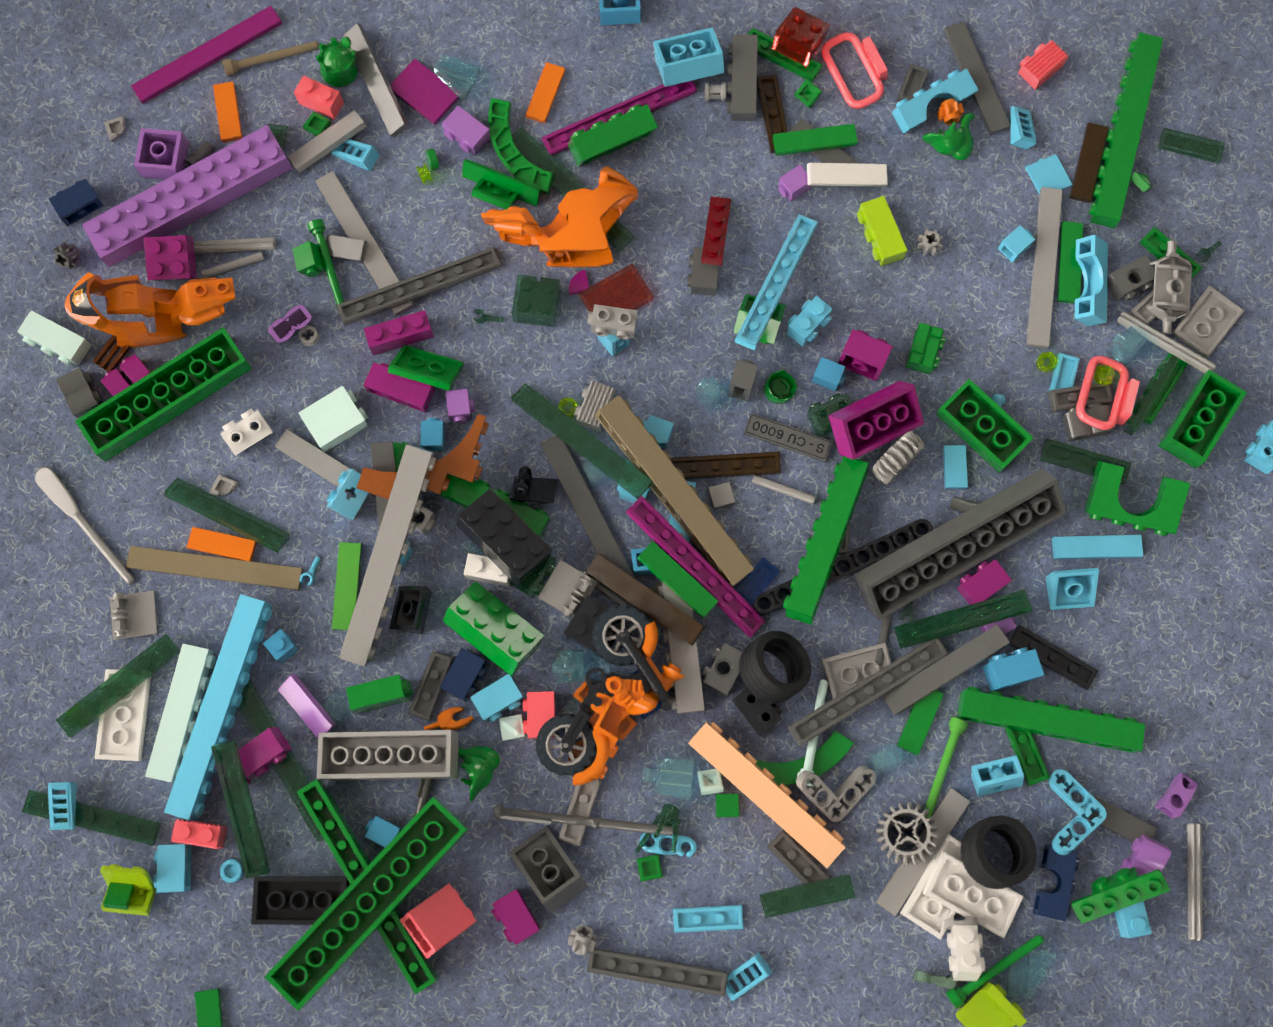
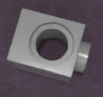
M422 507L420 513L415 514L414 520L418 515H425V519L422 523H416L415 530L425 535L427 531L431 532L434 528L436 516L432 511Z

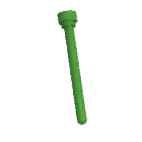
M955 717L950 719L948 726H950L949 731L951 733L924 810L927 809L929 811L926 819L932 817L959 736L967 730L969 723Z

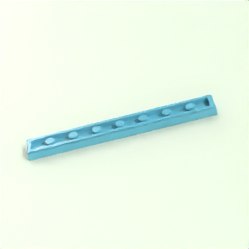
M800 214L798 215L735 338V343L755 351L817 227V221Z

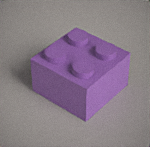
M141 128L134 167L142 177L167 179L185 169L186 162L184 159L188 154L189 142L181 131Z

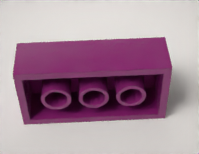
M903 381L893 383L828 415L839 454L853 460L924 425L915 386Z

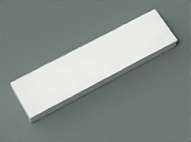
M807 164L808 185H888L886 164Z

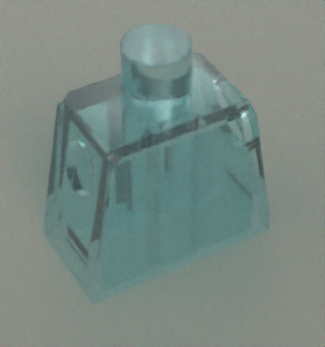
M695 758L659 759L657 769L643 768L642 781L655 783L654 793L690 802Z

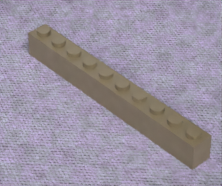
M618 395L601 407L595 414V417L708 563L731 586L753 571L754 568L751 566L752 562L749 557L741 553L735 539L727 535L724 525L713 517L710 507L699 499L697 490L692 485L689 486L684 479L683 472L679 468H675L669 454L664 450L662 451L658 446L655 436L647 432L642 419L633 414L628 401Z

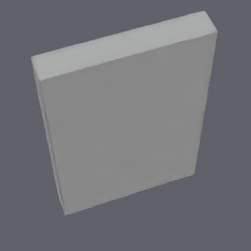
M1209 286L1189 310V313L1174 329L1172 335L1207 359L1244 310Z
M886 642L821 659L832 699L892 663ZM883 648L884 652L882 666L875 662L877 650Z

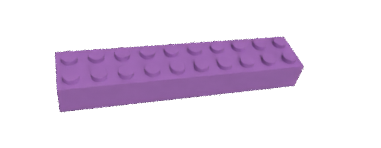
M266 125L87 221L82 226L100 259L108 267H111L143 250V237L169 236L293 168L270 128Z

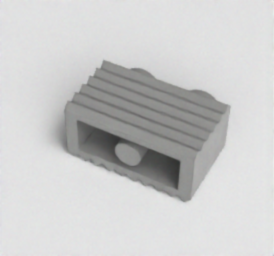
M591 381L589 386H585L582 393L584 401L582 406H577L574 417L577 418V424L602 432L603 426L595 417V414L601 407L615 398L616 389L595 381Z

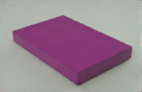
M415 58L390 84L394 95L434 125L461 97L460 92Z

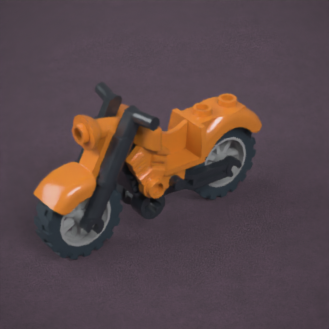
M621 605L603 612L595 622L592 636L597 653L606 662L616 666H629L633 664L639 672L635 675L625 676L614 672L606 674L599 667L590 669L585 676L589 691L580 704L577 715H557L549 719L539 730L536 739V752L540 762L547 770L557 775H574L573 786L586 784L598 778L603 779L609 768L605 766L608 758L613 759L619 748L615 744L619 739L618 727L620 722L630 714L640 715L652 711L657 706L659 699L661 700L663 710H670L672 699L667 691L674 682L685 677L680 673L682 669L671 663L668 667L662 664L663 673L659 672L651 660L658 642L655 621L650 623L647 617L634 607ZM621 619V630L619 631L611 623ZM625 619L632 621L635 625L626 630ZM608 627L617 633L615 636L606 637ZM638 628L640 638L632 637L629 633ZM617 639L618 642L614 650L608 645V640ZM620 644L625 649V653L617 652ZM598 671L601 673L600 677L603 681L602 683L597 682L593 684L591 683L593 679L589 676L591 673L595 674ZM561 728H565L563 739L555 733ZM552 735L556 739H558L561 742V744L550 746V739ZM582 736V739L580 741H577L576 745H574L576 739ZM552 749H562L558 758L552 754ZM596 750H597L596 758H595V760L592 762V760L594 759V756H595V754H596ZM564 753L569 754L568 762L561 761Z

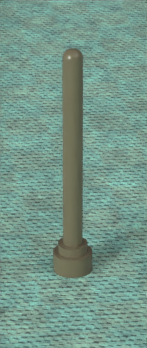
M317 41L238 61L228 58L222 60L226 75L231 76L235 75V72H238V69L316 50L320 44Z

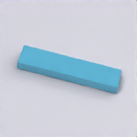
M1141 535L1065 536L1052 538L1054 560L1143 557Z

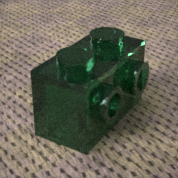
M837 393L828 399L829 401L823 404L817 402L809 407L806 417L816 436L821 437L833 431L828 415L852 404L847 393L842 395Z

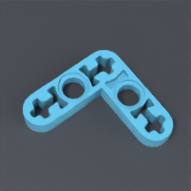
M1059 769L1050 776L1049 786L1078 814L1052 840L1054 851L1060 855H1067L1102 824L1107 813L1105 808L1067 771ZM1062 777L1064 782L1057 784L1056 780ZM1071 785L1072 788L1066 793L1065 790ZM1075 792L1081 794L1083 802L1076 803L1073 801L1071 794ZM1097 811L1099 815L1089 823L1086 819L1089 818L1092 812ZM1077 823L1083 825L1085 833H1076L1073 825ZM1070 835L1072 839L1066 846L1061 847L1059 845L1060 842Z

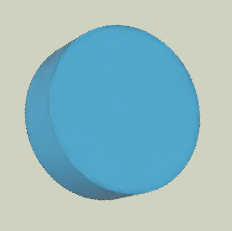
M229 859L221 865L220 876L225 882H237L244 875V866L239 860Z

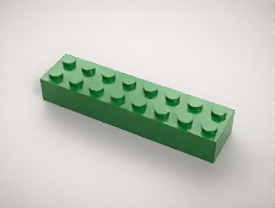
M223 327L84 414L75 422L95 454L106 462L250 371L252 367L230 334Z

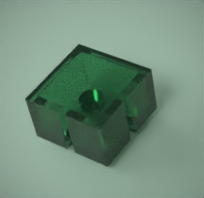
M518 274L512 307L513 322L555 328L558 312L557 306H559L561 293L560 279L541 277V280L537 281L535 276Z

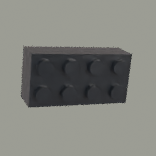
M491 488L457 517V526L517 587L550 559L552 549Z
M254 876L251 925H313L351 884L346 876Z

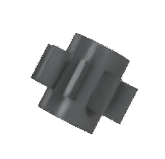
M63 242L53 249L54 253H56L53 259L60 267H67L70 270L81 262L78 258L81 253L74 244L67 245L66 242Z

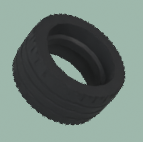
M770 631L762 634L752 641L740 656L739 671L744 684L755 697L768 703H781L792 698L808 684L811 678L812 667L807 651L796 638L786 632ZM763 651L773 654L781 661L787 672V683L777 680L767 670L763 660Z
M992 816L975 823L964 834L960 847L961 860L969 876L979 885L991 889H1004L1023 882L1032 874L1037 859L1036 844L1032 835L1021 822L1009 816ZM988 831L999 833L1011 847L1013 866L1007 875L1001 874L992 868L986 859L983 848L984 838Z

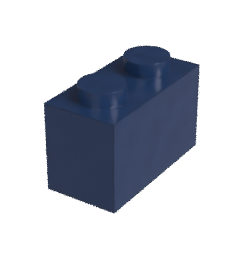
M86 178L75 182L71 187L59 191L49 198L57 215L66 226L104 206Z
M461 648L440 688L466 702L468 698L471 699L470 697L475 694L477 690L475 684L478 679L484 678L488 667H486L487 662Z

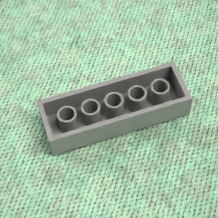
M453 730L319 733L317 779L325 781L458 779L459 732Z

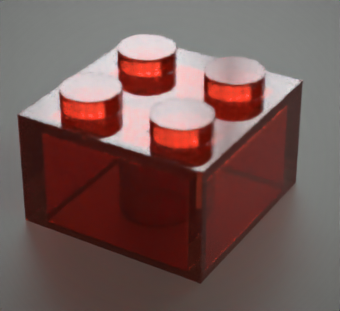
M794 6L776 30L771 48L807 67L823 45L830 24Z

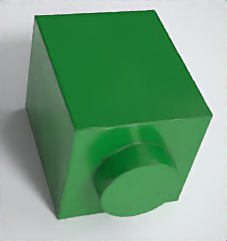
M308 241L292 249L297 272L307 277H315L320 272L326 270L317 244Z

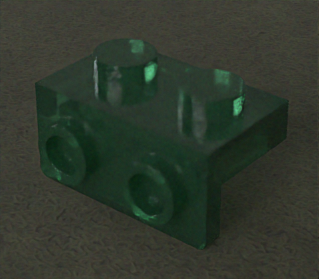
M551 556L544 565L519 587L513 582L510 583L511 586L532 599L535 595L539 596L545 586L544 581L547 576H551L557 566L555 565L556 559Z

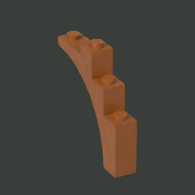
M477 414L470 431L461 443L448 455L436 461L433 471L429 470L427 479L430 482L427 490L440 495L443 491L446 492L451 480L448 479V475L474 483L475 479L479 480L483 467H480L481 462L473 459L474 455H479L482 444L479 443L481 435H486L489 423L486 422V416ZM364 467L356 488L389 500L397 472H382Z

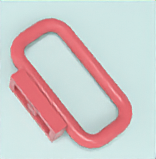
M845 32L831 38L822 47V57L846 103L854 109H861L877 102L884 93L882 81L888 79V70L870 36L863 39L861 43L855 34ZM844 41H850L853 44L876 87L874 94L859 101L852 97L830 55V49Z
M1105 356L1093 357L1088 363L1076 405L1078 418L1082 422L1101 430H1110L1116 424L1122 426L1132 415L1140 381L1131 379L1128 382L1129 372L1122 363ZM1098 364L1115 369L1120 374L1108 421H1101L1089 416L1085 412V406Z

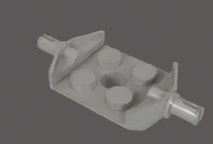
M1168 241L1166 256L1150 263V265H1155L1153 306L1147 307V310L1162 320V333L1165 335H1172V322L1186 316L1190 309L1192 266L1188 260L1176 254L1177 241ZM1173 282L1177 285L1176 292L1172 288Z

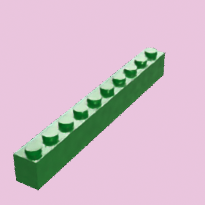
M1139 32L1136 39H1132L1129 44L1128 52H1131V54L1125 61L1123 69L1126 70V74L1122 76L1119 87H1122V91L1116 97L1115 105H1118L1117 111L1113 112L1110 123H1113V128L1109 130L1106 137L1109 145L1103 151L1102 159L1105 161L1104 165L1100 166L1097 175L1100 178V182L1096 184L1093 191V196L1096 197L1095 203H1091L1088 212L1091 215L1090 223L1114 229L1120 222L1162 47L1163 38Z
M316 779L297 791L348 881L352 884L371 862L324 782ZM396 908L377 930L416 995L436 982L439 977L429 960L424 956L400 922L403 916L398 908Z

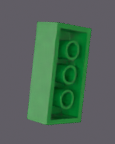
M637 104L631 107L630 111L624 115L622 112L611 116V119L606 123L601 120L593 124L592 128L586 132L584 129L573 133L568 147L577 166L580 167L652 135L658 127L648 104L644 106Z
M1211 370L1206 371L1199 377L1159 442L1158 447L1196 469L1207 460L1247 392Z
M970 379L936 413L948 427L998 473L1033 440V437Z
M476 581L448 607L443 619L445 624L510 676L533 655L545 636Z

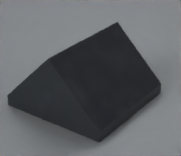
M398 586L389 629L423 635L432 591L426 586Z

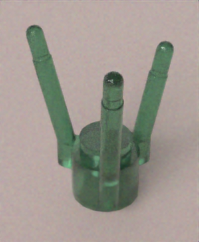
M664 804L661 812L657 814L652 823L658 825L654 838H658L664 826H674L671 852L675 853L681 819L678 818L680 811L674 805ZM651 833L644 835L635 849L636 853L640 852L651 836Z

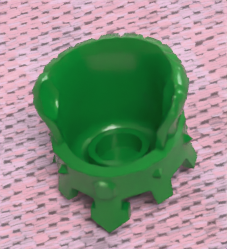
M348 36L343 37L342 42L337 41L336 38H331L329 44L324 45L321 43L319 46L320 53L316 55V60L320 64L322 78H324L326 83L334 87L349 85L357 78L355 50H352L350 46L352 42Z

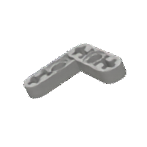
M859 766L834 793L817 775L808 770L802 771L798 775L796 784L825 817L832 822H838L848 814L874 785L876 773L867 766ZM807 779H809V781L811 782V784L814 785L813 788H810V787L807 785V783H806V780H807ZM853 788L852 797L846 799L845 794L847 790ZM821 791H825V798L818 802L817 795Z

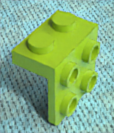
M117 864L102 866L100 872L108 887L111 882L132 884L135 889L128 910L105 908L103 902L101 909L104 912L149 916L156 888L148 872L138 866L132 868H124Z
M986 982L956 1012V1018L964 1027H1013L1014 1025L1022 1027L1027 1022L1022 1016L1024 1011L1015 1002L1011 1004L1005 998L1007 995L1005 990L1000 985L996 984L994 986L989 982Z

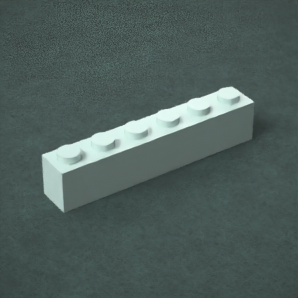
M182 644L145 777L175 782L196 722L197 713H199L203 699H201L203 691H206L209 685L208 673L214 667L216 660L215 656H213L214 651Z

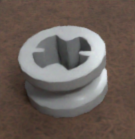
M307 325L300 329L298 335L304 345L313 346L319 341V333L313 326ZM309 331H311L312 335L314 336H311L310 340H307L304 336L307 335Z

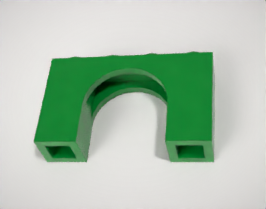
M1102 461L1097 462L1084 510L1090 514L1089 518L1103 521V517L1112 519L1111 523L1124 526L1126 522L1133 524L1132 528L1142 531L1151 528L1155 529V534L1168 536V533L1176 534L1190 483L1163 476L1154 504L1144 512L1128 513L1121 507L1118 500V490L1125 467Z

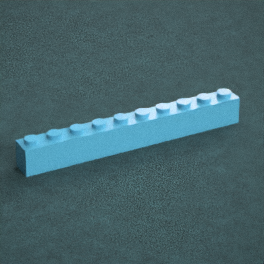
M240 594L165 807V813L198 821L199 817L203 814L205 809L204 801L206 795L212 789L211 781L213 775L217 772L215 767L220 764L219 758L221 752L226 748L229 729L233 727L235 722L234 715L236 709L242 702V691L250 679L249 671L251 665L257 659V648L265 635L264 628L266 622L270 620L272 615V604Z

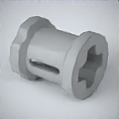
M705 82V101H709V99L725 101L726 83L709 85L708 82Z

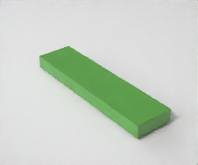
M339 542L332 620L333 630H348L358 599L362 554L361 543Z

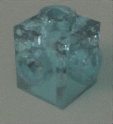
M582 650L556 652V661H552L553 675L557 674L558 683L585 681Z

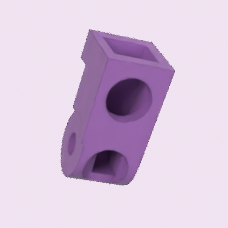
M1179 773L1155 807L1171 819L1180 817L1193 797L1198 783L1184 773Z

